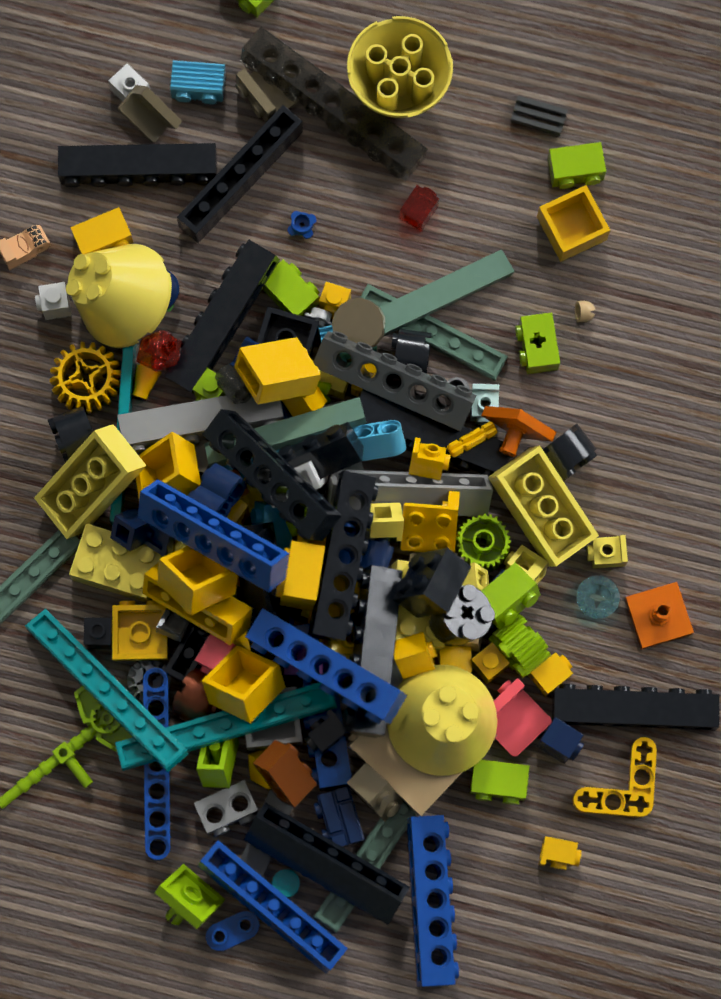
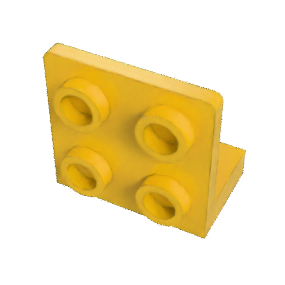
M449 491L448 501H443L442 506L404 503V526L400 549L403 551L428 552L449 548L455 553L460 492Z

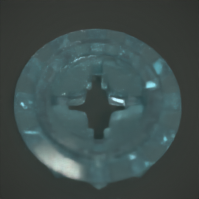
M592 576L585 579L580 584L576 593L577 605L583 614L593 619L608 617L615 612L620 601V593L616 584L604 576ZM601 587V596L609 600L601 601L597 608H595V600L589 596L595 595L598 588Z

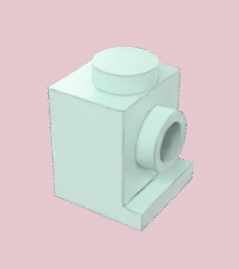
M472 384V394L477 396L471 408L470 421H476L478 425H484L489 422V420L481 416L484 407L481 406L480 402L489 401L491 407H499V384Z

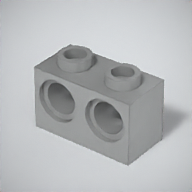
M245 780L194 803L207 834L211 835L214 833L215 837L229 832V826L237 822L242 826L255 819L254 815L258 813ZM239 797H243L248 801V807L242 812H237L232 807L233 801ZM219 809L222 811L223 817L220 822L210 823L208 821L207 815L210 810Z

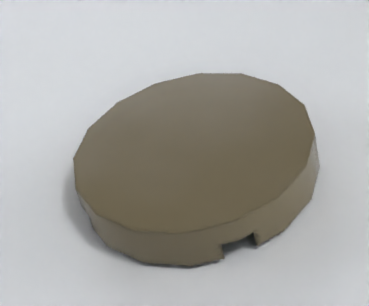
M363 298L349 299L341 304L335 312L332 321L333 331L345 334L350 341L355 343L363 342L372 348L377 346L385 332L386 322L381 308L374 302Z

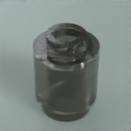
M225 365L216 373L215 380L217 381V386L234 404L246 403L251 399V393L232 365Z

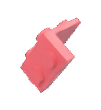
M518 678L513 683L507 680L497 690L500 695L494 700L497 712V736L494 739L512 757H517L552 722L550 716L523 690L525 685Z

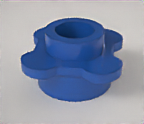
M294 211L291 214L292 220L291 226L288 227V233L291 236L300 235L305 239H310L313 236L312 227L316 223V217L313 214Z

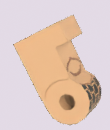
M34 225L7 240L6 238L1 239L0 254L8 269L11 270L47 250L51 243L42 227Z

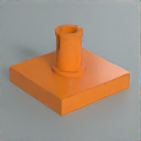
M485 406L481 415L507 432L499 451L508 456H516L521 439L553 442L556 431L521 409Z
M677 582L625 597L641 650L694 633Z

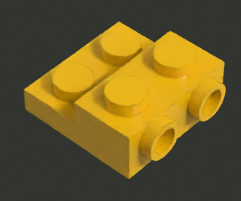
M154 600L146 601V605H135V601H119V605H112V660H168V637L156 632V626L167 608Z

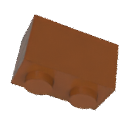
M274 740L253 762V765L277 798L295 808L317 783L311 776L313 772L309 766L299 760L298 750L290 743L285 745Z

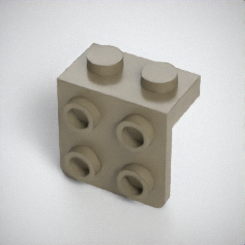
M278 56L272 58L251 74L245 68L236 74L235 87L238 93L243 98L246 97L254 113L259 118L262 117L265 122L282 105L291 109L307 97L306 89Z

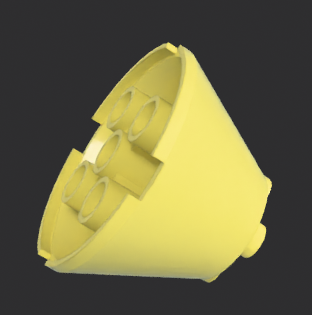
M395 16L392 19L378 23L376 21L366 27L356 37L350 48L347 60V74L351 88L365 106L381 115L407 118L422 114L433 108L444 97L450 86L453 74V59L447 47L448 44L435 28L419 19Z
M128 244L85 255L79 254L74 259V265L71 268L66 285V292L71 295L87 330L97 341L114 348L130 347L139 343L138 340L148 332L152 334L161 323L169 306L172 284L170 273L167 272L163 263L164 259L156 251L144 245Z
M434 665V670L405 678L398 685L397 689L408 696L391 724L387 723L394 749L408 765L429 775H454L472 768L487 754L496 734L497 712L491 694L476 676L456 666Z

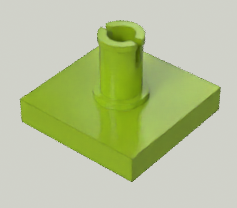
M185 864L179 867L155 891V894L171 907L166 913L167 920L169 921L173 915H176L171 924L180 925L183 919H185L196 929L219 909L226 900Z

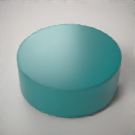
M283 869L274 875L272 885L289 898L297 893L300 881L294 871Z

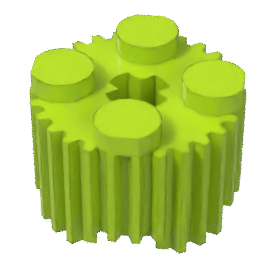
M484 513L483 516L478 515L477 518L473 516L471 520L467 519L466 523L460 526L456 537L455 550L458 552L459 557H464V561L469 565L475 562L484 569L493 571L500 564L502 565L506 559L511 540L508 535L509 531L505 530L506 526L501 525L502 521H498L497 516L492 518V514L487 516ZM481 538L486 539V544L489 547L481 548L476 541L480 542Z
M518 614L513 623L505 625L500 630L497 629L488 640L490 643L493 642L505 655V658L510 662L508 667L512 671L515 670L521 678H524L547 660L551 654L546 650L548 645L538 632L535 633L531 627L524 626L527 620L521 614Z

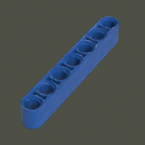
M151 668L146 671L143 678V706L148 710L151 702L160 701L164 705V711L159 716L154 717L166 728L169 727L168 677L162 669ZM154 673L162 675L164 678L162 686L159 688L150 687L148 684L150 675ZM145 764V850L150 858L160 860L165 858L170 852L169 772L164 768L161 771L155 772L149 768V764ZM156 783L163 785L165 788V795L158 800L151 798L149 794L150 787ZM156 811L162 812L166 818L164 825L158 828L153 827L149 820L150 815ZM161 839L164 841L166 850L162 855L157 856L150 851V844L153 840Z

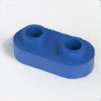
M242 911L211 925L207 930V944L213 950L225 951L245 942L258 933L260 927L259 920L253 913ZM243 920H248L251 923L250 928L246 931L240 928V923ZM219 931L225 934V939L222 942H217L214 938L215 934Z

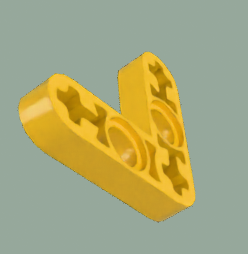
M641 737L632 744L628 791L582 787L573 795L572 801L575 809L582 813L635 818L648 815L652 811L654 802L657 754L654 741L647 737ZM642 743H646V748L651 749V753H647L645 756V763L651 762V766L644 764L635 766V761H641V752L636 751V748L640 747ZM645 770L648 772L650 779L646 785L636 783L634 779L636 771ZM585 792L588 793V798L597 799V793H602L600 799L601 809H596L597 803H589L587 808L583 807V803L578 802V797H582ZM616 795L620 799V807L617 810H610L606 807L605 799L607 796ZM624 795L629 796L628 802H636L641 797L643 803H647V807L643 808L642 812H638L637 807L628 806V812H624L626 804Z

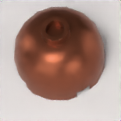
M200 667L193 669L184 678L182 683L186 684L182 693L177 691L174 697L173 713L186 722L222 711V709L209 704L202 684V680L207 674L201 672Z

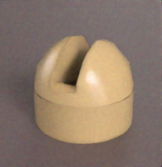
M577 301L575 304L576 321H591L595 317V313L591 312L595 310V306L588 301Z

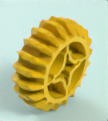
M81 341L80 349L76 350L75 346L71 344V353L68 354L65 350H62L61 355L64 359L55 358L54 363L58 367L50 369L51 374L55 375L49 379L52 385H56L52 389L53 394H60L57 398L60 403L67 401V409H71L76 404V408L86 406L87 413H92V406L96 405V408L101 411L102 401L110 405L111 400L108 396L117 397L118 395L114 388L120 387V381L117 379L121 377V371L116 370L120 364L116 360L112 361L114 358L112 352L105 354L106 348L104 346L99 347L96 351V344L94 342H91L89 348H86L85 343ZM83 359L96 360L102 365L88 366L83 362ZM75 363L76 372L69 376V380L65 381L68 369ZM81 368L84 369L85 374L88 373L91 387L88 386L87 382H84ZM107 374L104 386L97 392L95 389L97 381ZM84 389L89 393V396H79L69 390Z

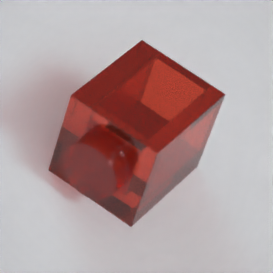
M416 185L400 209L399 218L422 232L438 208L439 198L437 194L428 187L422 188Z

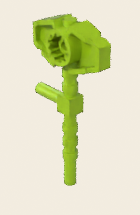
M81 686L74 692L83 724H86L88 727L81 730L79 735L71 738L69 743L64 741L52 751L54 755L38 765L39 767L31 770L25 778H21L15 786L0 797V808L4 809L22 793H26L31 789L32 785L40 782L42 777L50 774L52 769L60 763L66 764L86 789L93 783V780L75 759V751L80 750L87 741L90 742L96 736V740L117 752L115 742L132 738V736Z

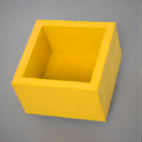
M587 185L539 207L537 218L560 262L608 239L610 228Z
M174 432L169 433L138 455L147 465L136 477L139 498L140 491L157 479L187 496L201 484L194 444Z
M291 541L290 548H284L289 553L286 580L280 583L276 590V597H280V606L313 610L317 600L325 546Z
M186 546L159 559L157 583L190 615H193L235 595L237 574Z
M236 645L202 680L209 704L248 723H251L285 688L278 663L239 645Z

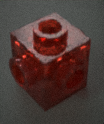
M158 330L141 338L136 362L156 372L175 366L180 358L179 351L182 341L164 330Z

